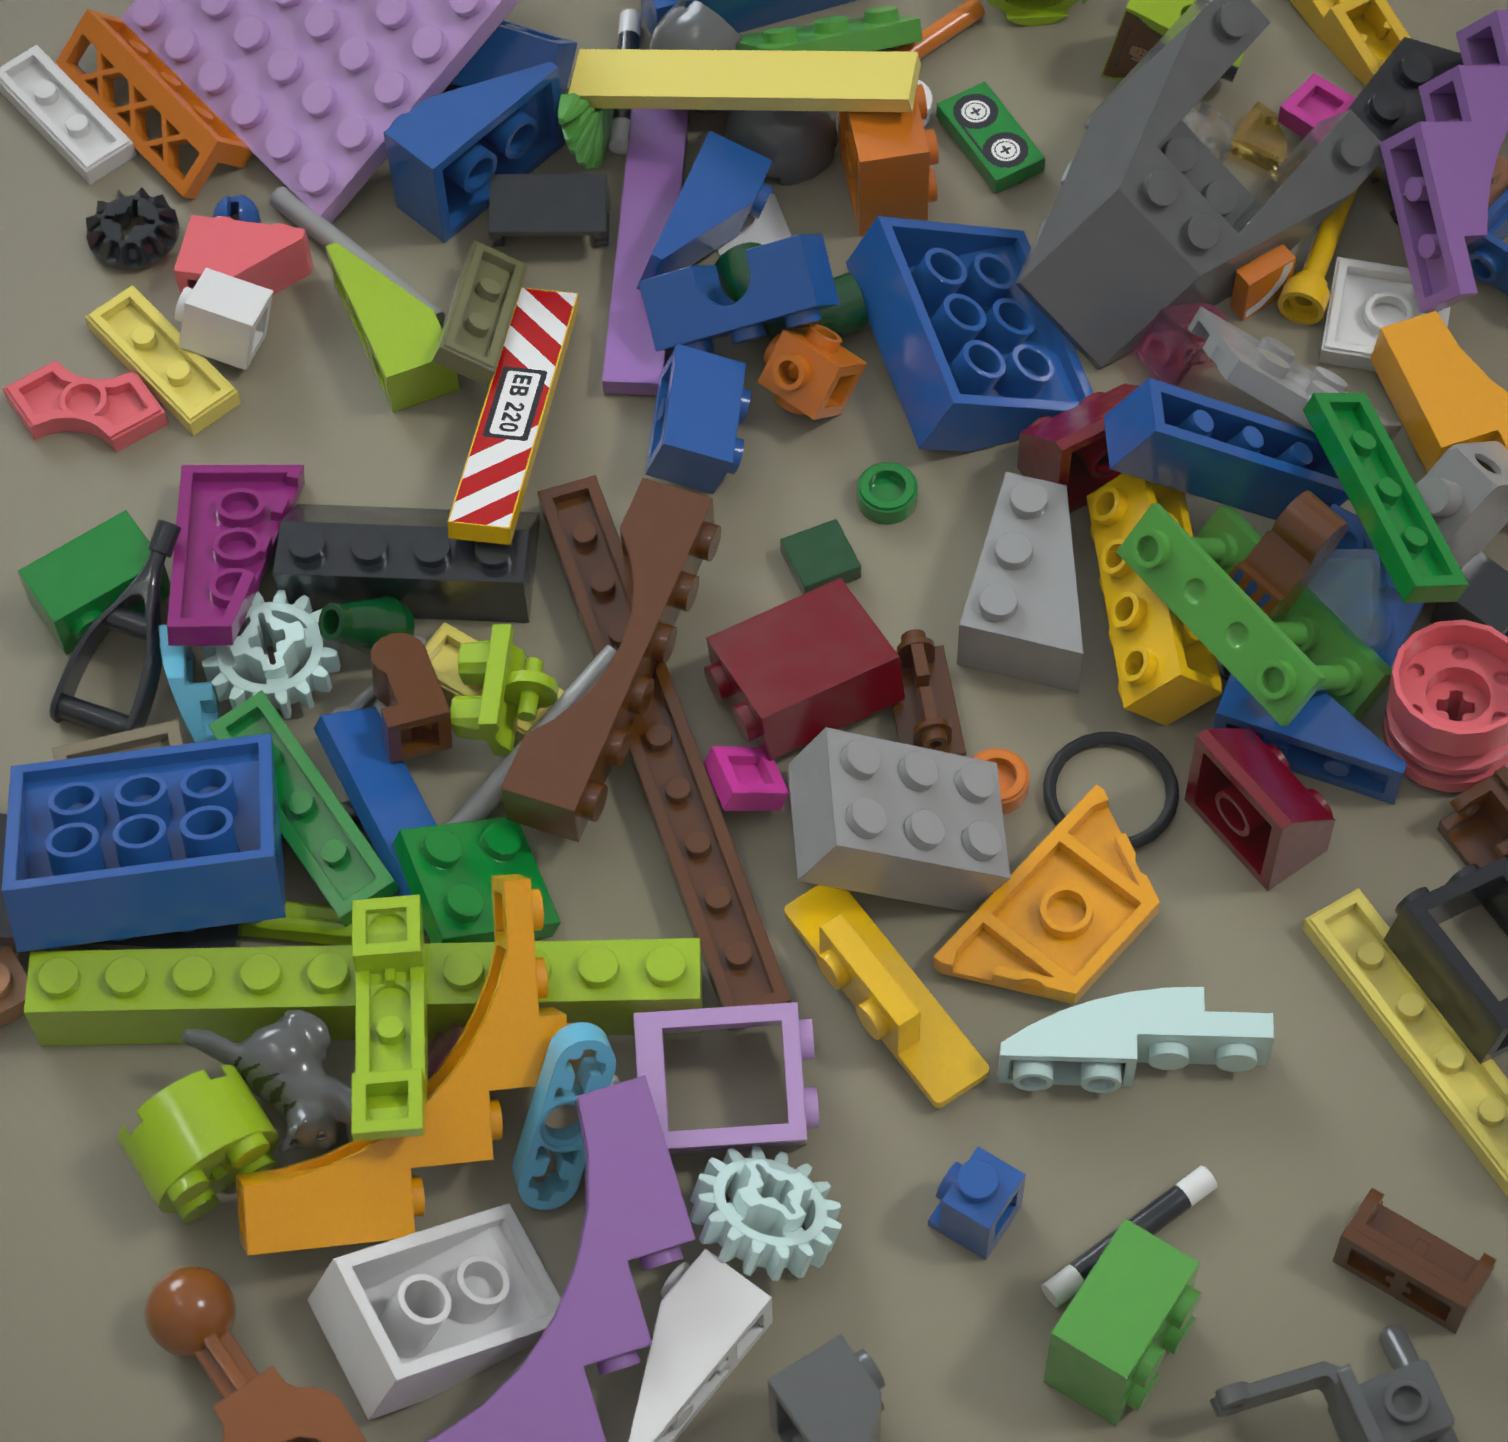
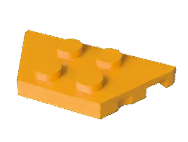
M1096 784L1010 875V879L998 888L933 956L934 969L941 974L1074 1005L1158 915L1160 900L1147 875L1140 871L1136 863V853L1126 833H1121L1108 807L1109 799L1104 789Z

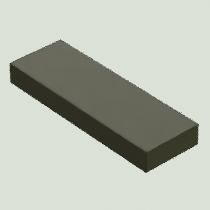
M474 240L466 255L434 353L433 362L488 386L496 372L527 265Z

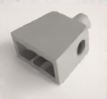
M1499 441L1453 445L1424 478L1416 484L1419 493L1461 568L1479 551L1482 552L1508 523V449Z

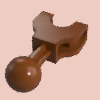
M185 1266L166 1273L152 1287L145 1305V1320L148 1331L155 1342L167 1352L177 1356L195 1357L223 1398L212 1406L223 1427L222 1442H367L337 1395L315 1387H296L288 1384L274 1366L258 1374L231 1334L236 1316L235 1300L230 1287L218 1274L199 1266Z

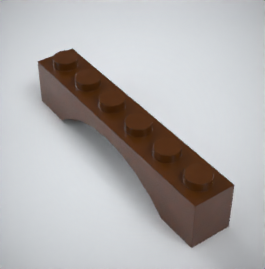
M642 478L620 526L623 561L633 585L631 615L622 643L606 671L581 699L555 719L525 734L501 786L506 820L579 842L588 820L597 822L600 818L608 794V786L605 785L611 768H621L627 757L631 743V732L628 729L635 713L644 715L647 711L654 691V679L651 677L658 661L662 663L668 662L676 642L677 627L674 625L681 610L689 612L697 596L699 588L698 570L703 560L712 561L718 549L721 538V526L714 523L713 498Z

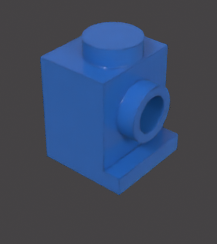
M978 1146L966 1163L962 1165L959 1162H955L944 1176L936 1193V1198L941 1201L929 1217L927 1225L987 1260L1022 1207L1026 1174Z

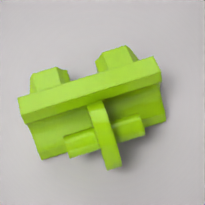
M493 624L490 640L460 644L457 662L458 674L464 685H484L482 696H455L451 701L450 707L451 727L457 738L486 740L494 756H508L514 748L518 719L527 722L534 721L537 709L549 707L557 701L559 690L558 682L546 673H542L544 662L536 657L527 658L524 650L512 643L514 634L512 624Z

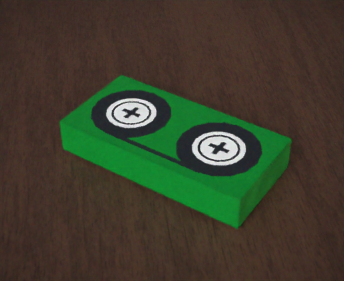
M982 82L936 104L937 119L995 194L1045 170L1044 155L986 82Z

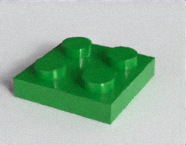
M506 817L400 829L392 843L411 894L420 895L423 924L431 943L495 942L491 876L519 874L531 879V889L540 890L544 909V924L542 930L534 931V939L553 937L561 923L521 825L506 820Z

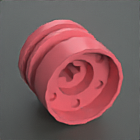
M1468 620L1440 621L1414 632L1398 649L1392 669L1388 692L1389 699L1382 728L1384 743L1407 762L1404 775L1419 785L1447 793L1462 792L1492 776L1499 768L1503 766L1508 768V637L1491 626Z

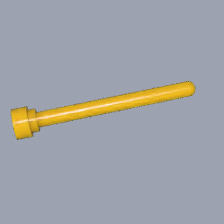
M1358 188L1319 224L1303 270L1286 280L1277 305L1280 313L1288 320L1303 325H1312L1318 323L1323 318L1330 299V291L1327 288L1328 284L1325 276Z

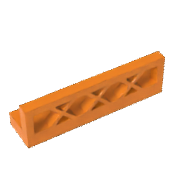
M90 9L86 10L55 64L133 142L134 147L182 197L195 200L217 163L245 168L253 155L250 148L120 17ZM92 43L96 47L97 72L86 74L77 64L89 44ZM125 77L129 85V105L118 107L115 103L114 79ZM158 110L161 113L162 138L151 140L147 136L146 112ZM190 143L200 154L187 175H185L180 170L179 145Z

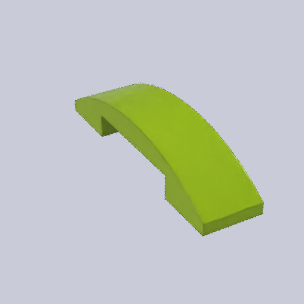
M420 895L352 900V958L356 971V1073H352L353 1141L423 1136L425 1133L427 1111L428 1032Z

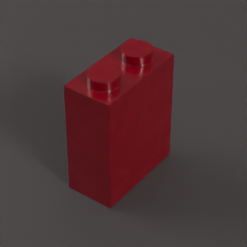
M841 578L706 638L711 664L704 667V674L713 695L718 701L724 699L729 701L732 706L731 711L734 722L741 736L746 742L755 739L769 761L810 743L826 727L839 730L905 699L900 656Z

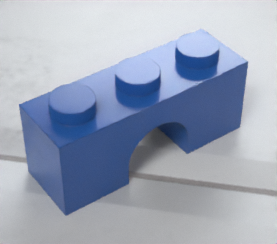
M798 234L745 250L750 269V283L745 295L737 302L732 301L724 293L719 281L716 265L689 266L638 281L655 351L674 350L677 344L710 353L715 351L712 341L731 335L732 343L739 344L768 336L765 325L779 321H785L786 329L798 328L822 321L820 310L840 305L823 234Z

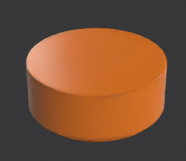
M991 748L976 754L973 758L997 763L1003 814H1008L1018 809L1024 803L1029 789L1030 775L1024 760L1016 753L1002 748Z

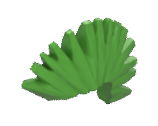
M569 87L566 89L565 94H561L557 113L559 124L562 125L571 154H575L580 167L585 166L586 169H597L599 165H602L608 149L613 109L590 108V102L581 99L576 93L568 94Z

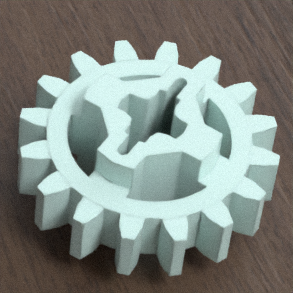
M278 590L273 602H264L262 595L257 591L234 644L203 646L206 659L202 661L207 681L213 684L217 700L220 702L229 698L232 709H234L262 690L274 708H279L280 714L284 719L291 718V705L298 701L309 710L315 705L311 692L316 689L329 693L332 689L329 673L338 672L341 667L337 652L340 649L339 642L325 640L319 631L318 622L322 609L312 612L309 597L305 595L296 600L292 605L288 604L285 590ZM268 646H273L276 660L274 665L270 664L268 658Z
M753 1146L748 1158H744L737 1150L731 1148L727 1150L723 1162L713 1157L708 1161L705 1171L699 1175L690 1201L694 1203V1207L689 1218L691 1223L704 1225L699 1237L702 1244L718 1243L722 1247L718 1257L719 1261L725 1263L736 1257L743 1261V1274L751 1276L756 1267L759 1266L766 1268L767 1274L772 1281H779L784 1268H788L797 1278H803L809 1265L820 1268L824 1264L828 1252L832 1250L841 1230L842 1224L836 1221L841 1205L839 1202L826 1200L831 1189V1185L828 1182L819 1181L813 1183L808 1179L812 1170L809 1164L806 1163L794 1169L788 1165L787 1153L780 1151L776 1155L775 1160L766 1159L762 1149L759 1146ZM725 1195L729 1196V1203L726 1202ZM803 1222L805 1224L806 1231H804V1229L801 1227Z

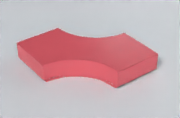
M56 360L3 388L8 403L34 440L59 432H82L102 439L118 452L168 425L165 411L136 372L133 373V371L115 378L90 379L69 372Z

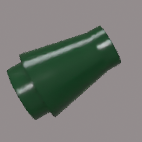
M391 596L344 604L329 603L322 609L318 622L320 634L325 640L340 642L371 654L373 645L380 638L395 633H405L414 636L415 629L414 618L410 609Z

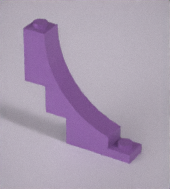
M1495 10L1456 32L1464 65H1457L1418 87L1426 121L1418 122L1380 143L1419 313L1439 312L1478 294L1467 245L1488 235V202L1491 179L1499 150L1508 131V10Z

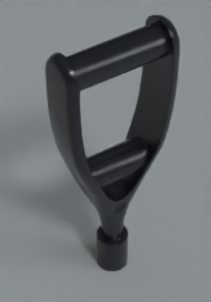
M158 519L147 547L151 552L140 573L114 603L91 623L80 638L66 664L50 704L49 714L54 722L60 723L66 720L108 735L146 726L156 696L163 662L159 638L162 569L166 557L171 558L182 529L181 527ZM144 599L146 614L130 610L136 602ZM110 630L146 641V654L141 680L129 715L74 697L91 658Z

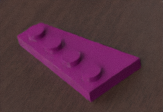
M181 465L176 525L182 529L173 553L167 620L169 646L203 647L234 644L277 548L281 520L295 507L305 485L304 465Z

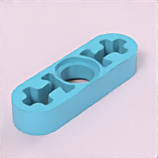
M577 1022L563 1027L552 1037L545 1055L512 1163V1175L519 1195L525 1204L534 1209L551 1210L564 1205L575 1195L586 1164V1154L579 1119L569 1127L562 1129L551 1128L545 1122L548 1115L555 1108L562 1105L576 1106L575 1100L577 1096L611 1085L616 1069V1058L605 1032L594 1024ZM591 1049L594 1057H584L578 1069L577 1077L581 1084L580 1086L574 1083L575 1073L569 1059H580L584 1050ZM547 1149L553 1151L552 1160L557 1173H548L543 1182H535L534 1177H540L546 1173L550 1161Z

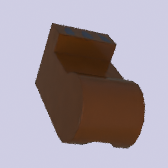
M1307 490L1287 506L1274 523L1271 531L1265 533L1247 558L1242 562H1238L1228 575L1269 618L1287 613L1340 543L1349 524L1315 494Z
M405 633L389 634L380 638L373 645L370 652L372 679L375 696L380 702L389 706L381 708L383 744L390 763L452 748L451 712L425 646L418 638Z

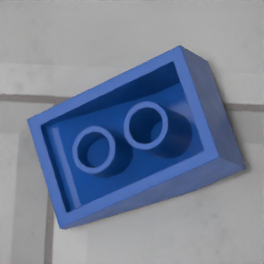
M547 62L425 98L408 113L399 115L390 127L383 132L397 208L445 244L489 208L490 174H530L567 144L557 114L561 97L559 67L552 62Z

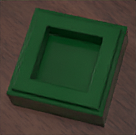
M837 519L780 539V551L802 595L839 578L844 583L861 578V564Z

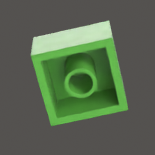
M1125 1218L1051 1332L1043 1382L1115 1426L1118 1425L1128 1407L1140 1412L1159 1381L1160 1375L1156 1372L1166 1354V1350L1175 1355L1195 1323L1196 1318L1192 1314L1202 1296V1292L1194 1288L1200 1262Z

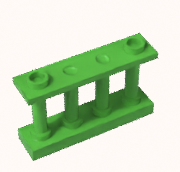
M1152 503L1118 548L1117 554L1281 726H1288L1316 691H1325L1360 721L1389 686L1392 669L1309 584L1287 613L1269 618L1228 575L1238 562H1242L1247 558L1262 538L1234 507L1219 506L1198 535L1191 537L1160 504Z

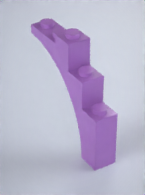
M646 1075L577 1096L575 1104L586 1154V1210L575 1265L554 1317L523 1364L481 1406L437 1436L423 1442H606L584 1366L596 1362L600 1375L641 1363L637 1349L652 1345L627 1261L639 1258L643 1271L683 1259L680 1245L695 1240Z

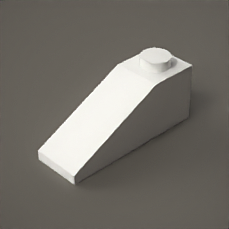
M706 1248L692 1265L683 1262L676 1267L661 1290L663 1299L658 1312L629 1442H675L773 1323L772 1297L729 1265L719 1261L718 1257Z

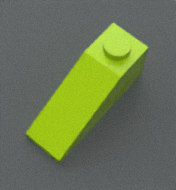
M335 242L327 245L326 251L333 283L392 412L394 413L459 390L457 373L432 361L442 332V327L433 309L339 243Z

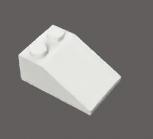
M510 1203L333 1258L307 1301L369 1421L428 1400L535 1344L554 1317L561 1297Z

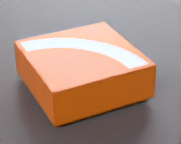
M1284 244L1275 247L1236 270L1230 308L1242 321L1279 300L1286 280L1293 276L1296 257Z

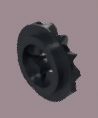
M142 187L135 195L126 196L118 190L115 200L111 202L97 201L95 215L86 218V239L91 252L101 262L115 268L136 269L159 261L171 251L179 235V221L176 210L168 205L163 194L151 197ZM139 217L141 225L134 226L132 232L128 233L125 240L121 226H128L131 219Z

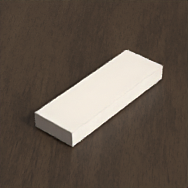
M38 45L33 46L0 67V92L90 185L137 156L133 142Z

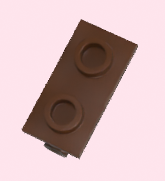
M909 630L902 634L901 643L897 646L896 650L900 656L905 694L904 700L891 705L898 742L966 756L944 645L934 646L933 640L927 638L923 630Z

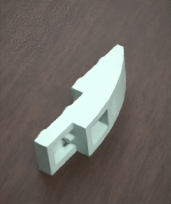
M1166 987L1132 991L1095 999L1061 1010L1039 1020L1001 1042L998 1083L1013 1084L1015 1087L1026 1091H1041L1050 1088L1052 1085H1079L1090 1092L1108 1093L1116 1091L1120 1087H1133L1137 1063H1149L1150 1066L1161 1070H1176L1188 1064L1217 1065L1218 1068L1229 1072L1248 1071L1256 1066H1267L1274 1040L1273 1013L1205 1011L1204 987Z

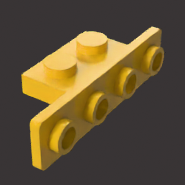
M817 885L784 907L785 919L815 955L818 966L829 984L836 990L841 989L855 1006L858 1018L866 1031L874 1039L882 1040L935 1108H943L988 1078L989 1065L848 890Z

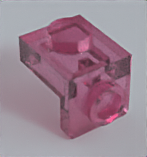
M1209 302L1162 307L1134 348V353L1156 380L1178 387L1192 366L1214 362L1202 349L1207 340L1192 334L1188 330V326L1200 306L1228 322L1222 311Z

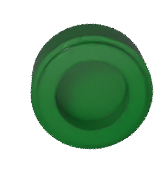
M880 462L862 472L857 482V505L866 518L879 524H896L904 521L914 512L918 501V483L916 477L908 468L894 462Z

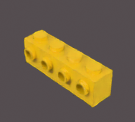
M1122 473L1086 496L1091 520L1090 533L1095 542L1100 571L1099 584L1104 594L1109 622L1108 635L1113 646L1119 679L1118 692L1124 709L1167 726L1221 695L1223 688L1217 658L1116 552L1152 503L1160 504L1193 537L1185 492Z

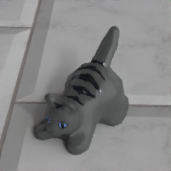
M288 1010L276 1023L255 1030L240 1043H234L210 1030L187 1029L183 1031L181 1038L185 1044L225 1065L236 1067L250 1091L278 1110L283 1116L287 1125V1133L279 1147L280 1154L284 1155L295 1149L311 1150L317 1148L332 1151L349 1143L346 1124L352 1125V1087L332 1077L323 1069L331 1038L327 1026L322 1019L302 1010Z

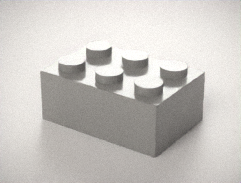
M826 727L788 764L798 881L970 913L1010 879L997 763Z

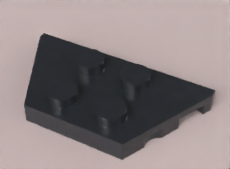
M1404 37L1347 110L1351 109L1381 142L1418 122L1426 121L1418 87L1457 65H1464L1461 53ZM1382 160L1371 172L1369 178L1372 183L1381 181L1393 201L1384 160ZM1394 208L1390 215L1393 221L1399 226L1396 211Z

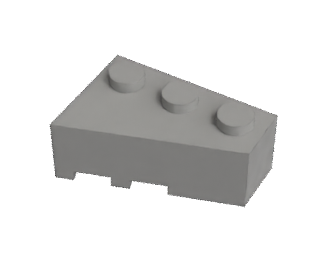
M1006 472L959 623L957 664L1079 693L1084 653L1067 485Z

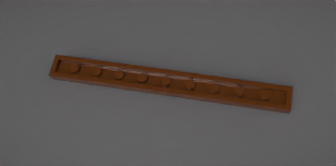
M594 475L537 491L539 507L593 657L595 659L606 645L611 646L617 651L622 643L631 615L633 585L623 561L622 544L597 477ZM658 661L651 677L654 679V691L649 707L644 715L635 713L628 729L631 732L628 754L694 937L700 938L701 956L720 1007L791 1003L789 992L666 663Z

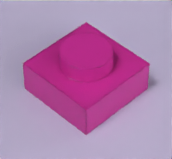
M1313 73L1280 106L1277 122L1305 138L1320 121L1346 111L1356 98L1316 73Z
M712 746L703 763L724 811H781L790 794L774 759L769 761L761 747Z

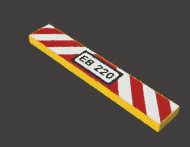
M520 288L496 372L489 386L447 521L448 538L511 545L578 314V293Z

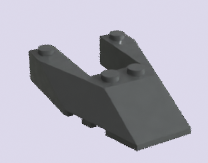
M1196 0L1088 117L1084 126L1087 130L1074 159L1068 163L1060 181L1062 187L1048 216L1044 217L1015 283L1096 369L1109 364L1193 318L1200 306L1208 310L1230 298L1233 292L1237 269L1282 244L1289 251L1292 250L1353 194L1383 160L1380 147L1381 141L1349 109L1320 121L1252 196L1182 121L1271 23L1251 0Z

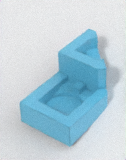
M159 625L163 666L179 715L193 743L217 740L208 726L220 718V706L212 682L195 683V655L192 646H169L167 625Z

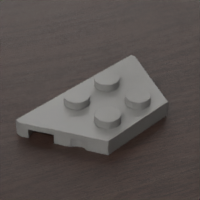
M1201 306L1188 326V330L1192 334L1207 340L1202 349L1217 364V369L1227 382L1311 431L1313 429L1303 412V408L1312 394L1348 393L1345 391L1348 384L1333 372L1322 367H1316L1314 372L1292 360L1295 353L1282 342L1269 336H1263L1262 340L1259 341ZM1374 408L1391 441H1393L1402 424Z

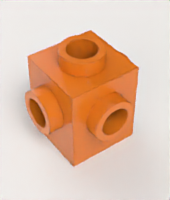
M810 324L807 327L783 330L774 337L765 351L764 362L766 365L758 383L775 394L773 399L780 407L794 414H806L813 420L842 414L867 363L840 345L842 338L837 333L822 325Z

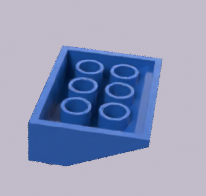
M878 216L846 261L849 273L853 275L862 292L869 324L919 449L971 452L1019 440L1020 432L1025 431L1034 421L1046 416L1054 417L1078 406L1084 398L1094 393L1073 344L1015 284L1031 249L1027 237L1022 230Z
M271 733L11 766L2 895L17 952L40 949L52 950L78 944L109 940L122 941L132 937L171 932H190L201 928L240 923H258L264 920L286 918L285 871Z

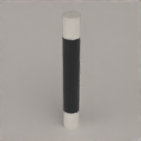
M626 9L620 13L617 49H639L642 15L639 11ZM613 109L608 147L615 154L627 153L632 109Z
M1201 1165L1128 1220L1155 1235L1218 1187L1217 1182L1211 1172ZM1118 1228L1041 1285L1044 1295L1053 1306L1058 1308L1076 1295Z

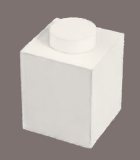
M205 268L193 289L189 287L183 289L176 306L175 320L182 323L179 347L247 370L267 335L273 290Z

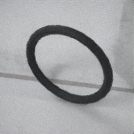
M1096 732L1083 735L1069 742L1054 756L1046 770L1043 781V800L1048 814L1056 826L1066 817L1060 808L1056 794L1058 776L1065 763L1075 754L1086 748L1097 745L1116 744L1129 747L1146 756L1159 770L1165 784L1166 799L1163 810L1157 820L1146 830L1128 837L1133 849L1152 842L1168 828L1176 814L1179 802V788L1174 770L1163 753L1149 742L1134 735L1121 732Z

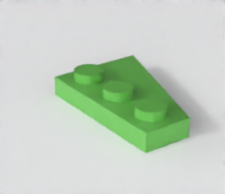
M881 6L865 10V17L848 19L846 16H832L814 20L812 25L776 27L764 30L763 32L740 35L742 40L735 48L737 50L876 51L922 41L920 18L898 14L897 6Z

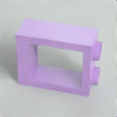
M798 1002L633 1013L637 1077L646 1075L669 1154L727 1151L731 1148L735 1150L752 1149L753 1146H759L760 1148L801 1146L807 1143L806 1129L819 1128L817 1087H803L802 1060H815L812 1019L799 1020ZM781 1025L788 1123L682 1131L669 1130L664 1033Z

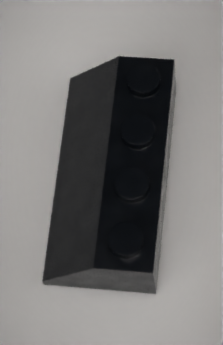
M297 504L280 523L273 569L277 591L285 590L288 604L293 605L303 595L309 597L312 612L323 609L329 603L344 604L391 596L407 606L414 619L529 623L540 513L520 512L511 545L448 538L447 521L451 509Z

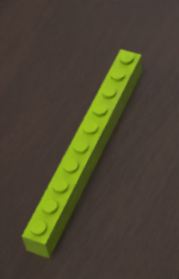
M700 938L535 941L536 958H544L548 974L547 998L538 999L539 1008L554 1007L566 1014L567 1023H591L600 1027L606 1035L635 1034L633 1013L703 1009V970ZM495 942L424 943L428 1039L460 1037L474 1011L486 981ZM352 945L30 952L24 1014L40 1046L185 1044L181 1035L187 1029L210 1030L235 1043L243 1041L257 1029L276 1023L288 1010H302L322 1019L327 1026L331 1041L356 1040V971L352 958ZM703 1031L675 1032L664 1034L703 1033Z

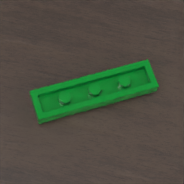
M1313 393L1303 408V412L1403 603L1457 602L1469 586V583L1366 393Z
M262 690L208 725L217 740L271 733L281 834L345 927L352 923V900L391 897L400 891L395 880Z

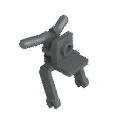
M1398 1325L1386 1326L1381 1331L1379 1337L1380 1344L1393 1371L1364 1383H1358L1350 1364L1340 1367L1322 1361L1252 1383L1241 1381L1229 1384L1215 1391L1216 1397L1210 1399L1217 1418H1223L1247 1409L1318 1389L1323 1393L1329 1406L1327 1410L1340 1442H1459L1453 1429V1414L1429 1363L1419 1358L1406 1331Z

